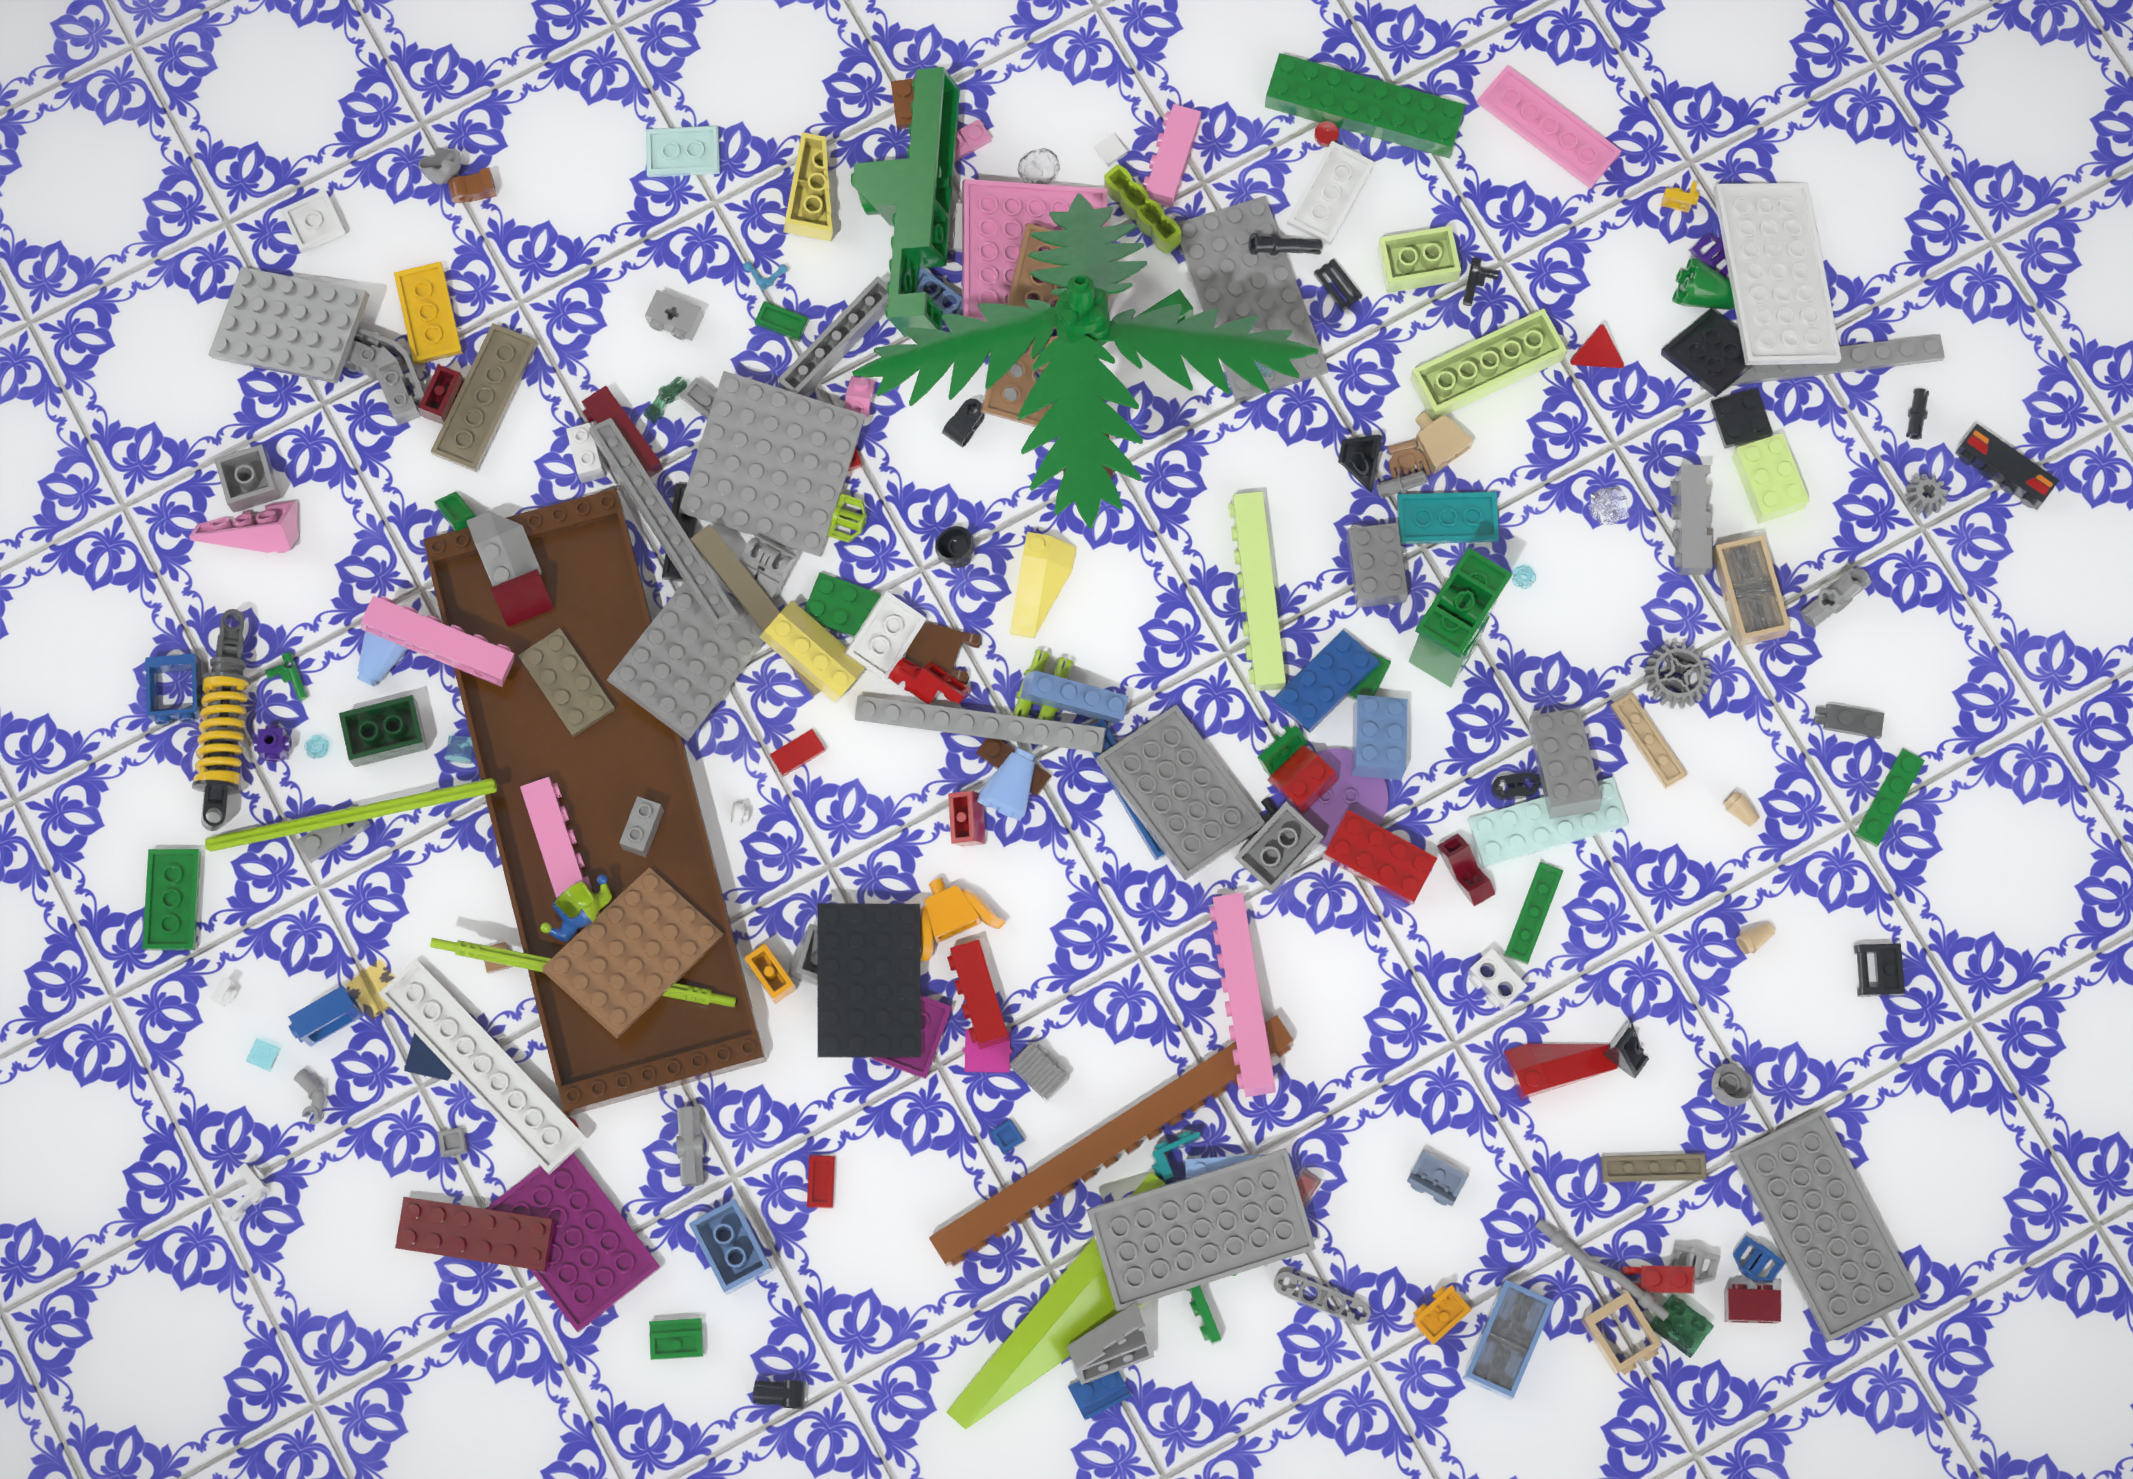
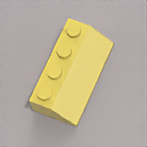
M793 600L789 602L760 635V638L834 703L847 691L865 669V667L844 654L847 648Z

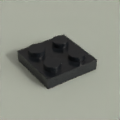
M1758 388L1710 401L1709 405L1724 449L1772 436L1773 432Z

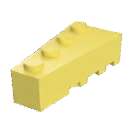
M802 132L783 232L831 242L833 228L826 137Z

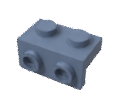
M1423 1149L1407 1182L1411 1184L1410 1187L1419 1193L1426 1192L1433 1196L1437 1203L1443 1206H1447V1204L1453 1206L1469 1177V1173Z

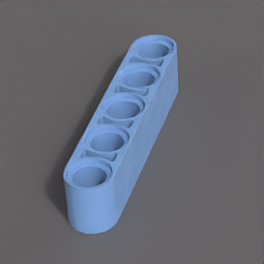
M919 268L917 293L925 292L928 288H935L937 291L934 294L928 295L940 307L943 314L962 315V297L924 268ZM947 302L956 304L951 309L944 307V304Z

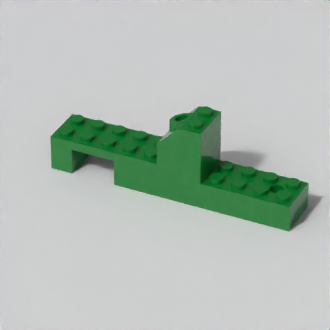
M944 67L916 69V77L912 82L914 101L911 102L912 123L909 124L911 139L910 145L907 147L908 158L854 163V173L851 174V184L858 191L865 213L867 215H880L890 226H894V236L891 237L892 259L889 260L891 274L890 281L887 283L889 299L888 304L885 306V315L904 337H909L904 332L906 327L942 331L943 311L926 292L917 293L919 268L947 266L960 88Z

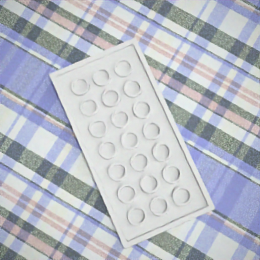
M1808 183L1716 184L1713 191L1745 365L1839 363L1842 357Z

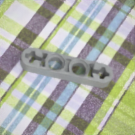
M1289 1272L1278 1274L1274 1280V1290L1280 1296L1350 1324L1360 1326L1365 1324L1370 1318L1371 1311L1366 1303ZM1287 1277L1290 1279L1289 1283L1296 1287L1297 1281L1302 1282L1303 1284L1298 1290V1297L1292 1295L1295 1292L1294 1289L1287 1288L1286 1291H1282V1285L1278 1281H1283ZM1309 1286L1315 1288L1317 1298L1314 1301L1305 1300L1302 1295L1304 1288ZM1332 1296L1338 1297L1342 1303L1341 1308L1337 1311L1330 1310L1327 1307L1328 1298ZM1346 1301L1351 1302L1349 1308L1354 1310L1359 1306L1362 1307V1312L1366 1314L1365 1318L1360 1317L1359 1320H1355V1314L1347 1311L1346 1316L1341 1315L1346 1307Z

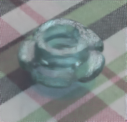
M1529 566L1516 567L1512 572V583L1516 587H1521V589L1530 588L1531 584L1536 581V574Z
M312 735L311 739L306 740L304 744V749L307 751L306 754L312 759L322 758L328 752L329 742L326 738H322L321 735Z

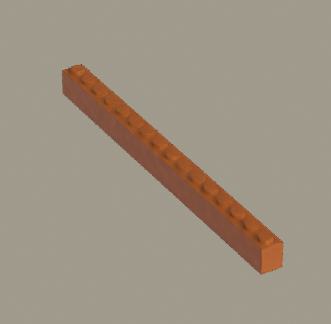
M1277 1015L1266 1021L1265 1027L1270 1057L1273 1058L1277 1055L1281 1058L1292 1050L1290 1046L1293 1045L1294 1040ZM1236 1041L930 1236L929 1240L945 1266L947 1267L950 1264L953 1267L957 1266L966 1259L965 1254L972 1250L975 1253L982 1250L988 1245L986 1241L993 1236L997 1239L1004 1236L1010 1231L1008 1227L1015 1222L1020 1225L1030 1219L1032 1211L1037 1208L1041 1211L1054 1203L1052 1199L1057 1195L1061 1194L1064 1197L1076 1189L1074 1185L1079 1181L1083 1180L1086 1183L1097 1175L1096 1170L1103 1166L1106 1169L1113 1166L1119 1161L1117 1157L1124 1152L1128 1155L1135 1152L1141 1147L1139 1143L1146 1138L1149 1141L1155 1139L1163 1133L1161 1131L1163 1127L1168 1124L1171 1127L1177 1125L1184 1120L1182 1115L1190 1110L1192 1113L1197 1112L1206 1105L1204 1101L1212 1096L1214 1099L1219 1098L1227 1092L1226 1087L1232 1083H1235L1237 1086L1236 1074H1241L1240 1065H1235L1232 1050L1237 1049Z

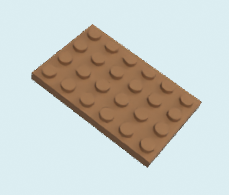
M649 867L609 904L591 924L580 931L543 966L542 971L617 1039L723 938L724 934Z

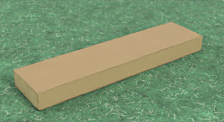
M1632 692L1610 705V708L1665 790L1687 777L1688 774Z

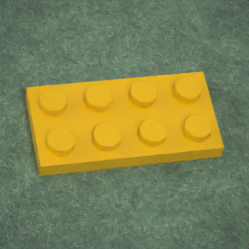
M442 262L394 272L414 364L418 365L463 354Z

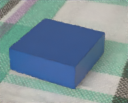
M1011 1119L989 1132L1003 1155L1025 1142Z

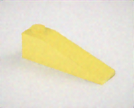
M1027 532L1010 635L1035 638L1050 608L1072 573L1076 547L1053 536Z

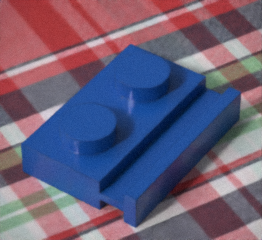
M1119 1371L1081 1385L1080 1381H1077L1068 1386L1085 1421L1132 1397Z

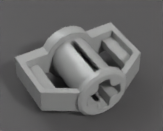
M1674 1244L1669 1266H1677L1680 1253H1686L1684 1266H1693L1694 1259L1696 1258L1694 1265L1695 1285L1715 1280L1721 1258L1720 1255L1693 1247ZM1709 1259L1711 1263L1707 1278L1700 1280L1704 1260Z

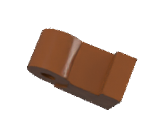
M489 167L480 169L479 173L454 177L448 181L451 201L453 203L473 202L497 196Z

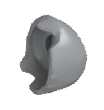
M438 147L435 149L436 154L434 157L424 156L419 161V169L430 182L443 185L457 175L461 167V156L455 148L444 149Z
M1722 1064L1717 1068L1712 1077L1711 1087L1713 1095L1723 1105L1728 1107L1740 1106L1748 1101L1753 1093V1078L1735 1064Z

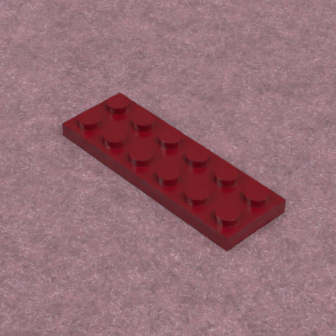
M403 1197L395 1248L547 1271L555 1219Z

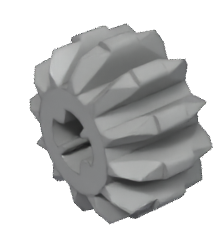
M1926 473L1922 474L1920 479L1914 477L1911 480L1912 484H1908L1905 488L1908 493L1904 498L1907 501H1912L1908 507L1909 509L1916 507L1917 515H1920L1922 511L1925 512L1927 517L1932 514V511L1939 513L1941 506H1945L1947 503V499L1944 497L1948 494V490L1941 489L1944 481L1935 482L1936 475H1932L1930 479H1928Z

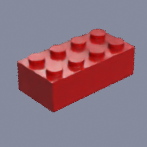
M1350 810L1344 812L1321 855V858L1408 905L1413 904L1417 899L1438 859Z

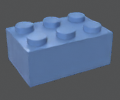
M1357 695L1353 706L1351 776L1402 780L1406 771L1408 699Z
M736 1199L688 1223L726 1295L773 1271Z

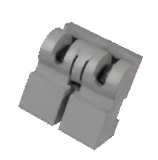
M758 534L747 543L739 561L768 598L773 601L779 598L782 591L781 587L797 555Z

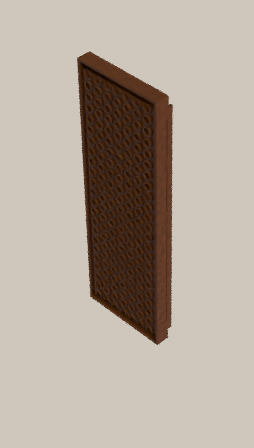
M617 488L505 517L523 525L541 568V579L554 606L552 610L507 627L490 588L493 586L475 546L469 527L457 532L452 531L423 539L442 623L449 627L456 625L465 631L464 633L471 636L475 634L483 636L488 640V643L493 645H505L514 653V662L502 687L457 668H454L480 778L481 780L492 778L497 784V791L486 794L485 798L523 953L553 958L570 942H562L549 933H543L540 929L542 923L545 922L550 923L553 928H561L562 919L552 906L556 900V895L520 786L549 777L553 783H558L562 797L558 798L560 807H566L570 820L565 822L568 830L573 829L577 843L573 844L576 853H581L585 867H582L581 870L583 877H589L593 889L591 891L593 893L600 892V884L597 882L599 875L604 874L608 878L607 885L612 898L600 910V913L650 867L724 934L723 938L676 983L712 990L711 993L736 997L735 1007L714 1003L705 1005L661 996L617 1039L545 973L528 970L563 1112L567 1116L767 1062L683 737L607 681L610 674L652 623ZM559 628L615 708V711L574 738L518 657L519 654ZM637 796L659 803L664 809L647 858L625 851L619 844ZM584 928L578 929V931H577L576 934L573 936V938H574L580 931H582Z

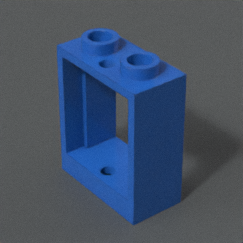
M195 653L146 657L147 716L155 724H169L170 720L193 722L195 718H201L200 711L203 709L201 703V659ZM192 670L193 708L159 711L158 673Z
M342 985L288 1016L292 1023L288 1027L295 1039L298 1038L300 1043L305 1042L311 1047L364 1017V1014L353 994Z

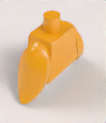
M942 878L935 879L928 884L933 895L925 899L926 905L920 909V961H930L934 951V938L938 944L980 925V920L995 929H1000L1006 922L997 916L988 904L974 891L960 889L957 885L947 889Z

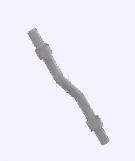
M1543 1219L1536 1224L1535 1227L1550 1238V1243L1556 1248H1562L1583 1267L1617 1282L1638 1300L1637 1303L1644 1309L1648 1308L1661 1320L1664 1321L1670 1313L1654 1300L1655 1297L1648 1291L1645 1293L1621 1272L1590 1259L1569 1242L1563 1232L1560 1230L1557 1232Z

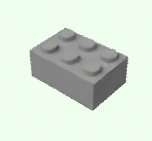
M1398 523L1348 528L1346 539L1356 608L1405 603L1408 591Z
M1285 802L1234 858L1274 894L1325 838Z

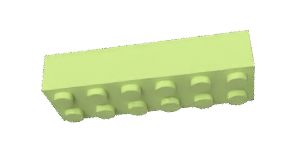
M1541 309L1412 369L1410 380L1428 414L1433 420H1436L1442 415L1456 411L1563 361L1567 349L1545 309Z

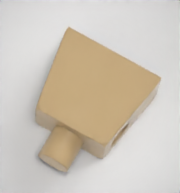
M1423 412L1415 419V422L1422 429L1417 433L1415 441L1419 450L1425 456L1427 465L1433 475L1471 449L1473 444L1472 438L1446 415H1442L1434 421L1427 412Z

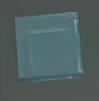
M256 1038L246 1062L271 1072L281 1048Z

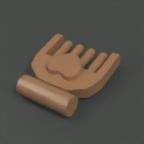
M1415 439L1387 446L1389 455H1393L1389 460V470L1392 479L1397 478L1394 469L1402 477L1401 470L1404 471L1405 476L1409 475L1410 471L1412 474L1416 473L1414 469L1415 464L1418 472L1422 471L1420 462L1426 476L1430 475L1425 456L1421 451L1415 450L1417 449Z

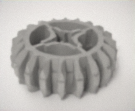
M1675 642L1671 643L1670 649L1665 644L1662 645L1661 652L1655 650L1653 657H1649L1647 660L1650 666H1645L1644 672L1648 675L1643 680L1646 683H1651L1647 686L1646 690L1648 692L1655 691L1652 696L1654 700L1658 697L1662 698L1661 706L1666 701L1670 702V709H1674L1676 703H1678L1680 709H1684L1686 703L1690 707L1694 706L1695 700L1700 702L1703 699L1702 694L1708 693L1707 685L1712 683V679L1707 677L1711 675L1712 670L1705 668L1709 664V660L1701 661L1703 652H1699L1697 655L1694 654L1695 646H1691L1687 650L1685 649V642L1681 643L1680 648H1677ZM1677 659H1682L1689 664L1682 665ZM1666 661L1668 674L1659 679V665ZM1674 672H1677V675L1678 673H1681V675H1683L1681 680H1679L1678 677L1677 679L1674 678ZM1696 672L1697 684L1690 691L1688 677ZM1672 686L1676 688L1679 693L1672 692L1668 690L1666 687Z

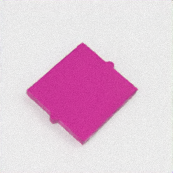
M966 1030L965 1048L962 1050L965 1054V1072L1009 1073L1010 1054H1012V1049H1010V1030H1007L1009 1041L979 1049L977 1042L972 1043L969 1030Z

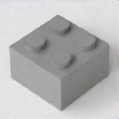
M262 444L214 459L226 503L233 513L281 498L269 455Z

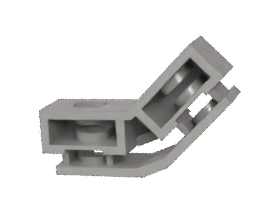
M358 327L344 367L379 381L392 416L398 426L421 417L417 406L420 405L425 392L408 352L398 342ZM391 353L398 355L407 364L410 372L404 374L397 359ZM410 383L416 395L414 397L410 396L407 389Z

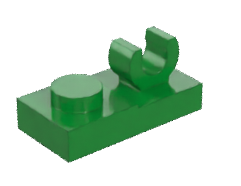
M1289 726L1283 727L1286 733L1282 737H1279L1277 734L1274 735L1276 741L1257 757L1268 775L1271 776L1301 746L1308 745L1304 735L1297 726L1292 728Z

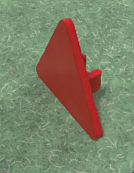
M1600 324L1570 359L1571 365L1609 368L1624 367V362L1604 324Z

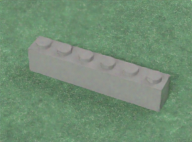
M877 276L777 379L779 388L806 396L885 314V306L888 304L889 299L887 284L880 277Z

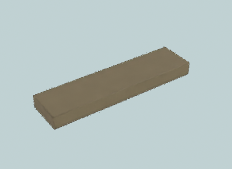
M1705 1153L1600 1157L1602 1183L1699 1181L1707 1179Z

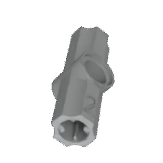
M687 1106L677 1108L679 1136L676 1138L677 1156L680 1159L681 1186L704 1185L703 1157H705L704 1136L701 1134L700 1107Z

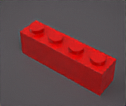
M980 940L951 947V956H948L947 959L950 970H956L958 980H954L958 995L963 994L966 1002L961 1004L965 1019H971L973 1027L968 1030L972 1043L977 1042L979 1049L1009 1041Z

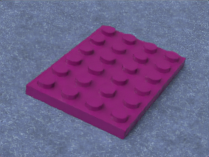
M574 1152L550 1175L539 1166L485 1208L555 1219L547 1271L530 1269V1271L578 1333L661 1269V1266Z

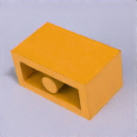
M763 944L744 957L747 965L775 1004L796 990L795 985L766 944Z

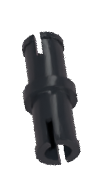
M1918 388L1913 391L1912 406L1908 410L1909 424L1906 437H1910L1913 440L1922 438L1924 420L1928 416L1926 407L1930 392L1926 391V389Z

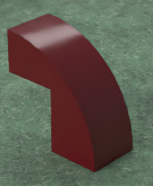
M1458 833L1437 845L1438 851L1450 874L1474 907L1496 894L1491 880L1478 867L1470 845Z

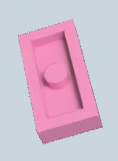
M980 119L957 131L955 162L992 142L989 133Z

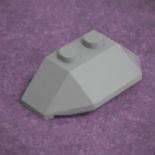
M490 511L466 521L493 587L536 569L541 574V568L523 525Z

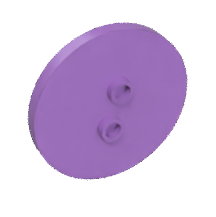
M1331 748L1316 752L1336 772L1338 781L1303 815L1288 801L1287 803L1324 836L1325 839L1320 845L1327 846L1341 817L1347 810L1380 826L1388 806V790L1385 779L1351 776L1352 750Z

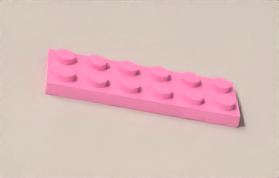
M1509 65L1502 70L1477 99V104L1590 189L1621 154V150Z

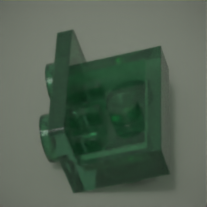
M1671 1294L1662 1304V1307L1670 1313L1668 1317L1663 1321L1655 1315L1649 1325L1660 1336L1691 1358L1705 1337L1712 1331L1714 1325L1706 1317L1688 1306L1684 1300Z

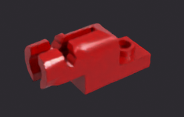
M902 658L894 666L888 677L897 685L905 681L904 690L909 691L926 704L934 702L941 692L949 701L960 704L968 697L972 690L932 661L920 669V666Z

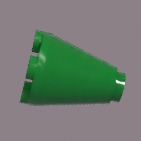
M1693 257L1689 258L1685 269H1679L1675 279L1679 284L1672 297L1673 303L1688 307L1735 309L1730 280L1701 260Z

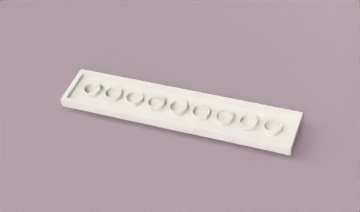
M417 959L411 962L378 993L549 1175L587 1140L585 1135Z

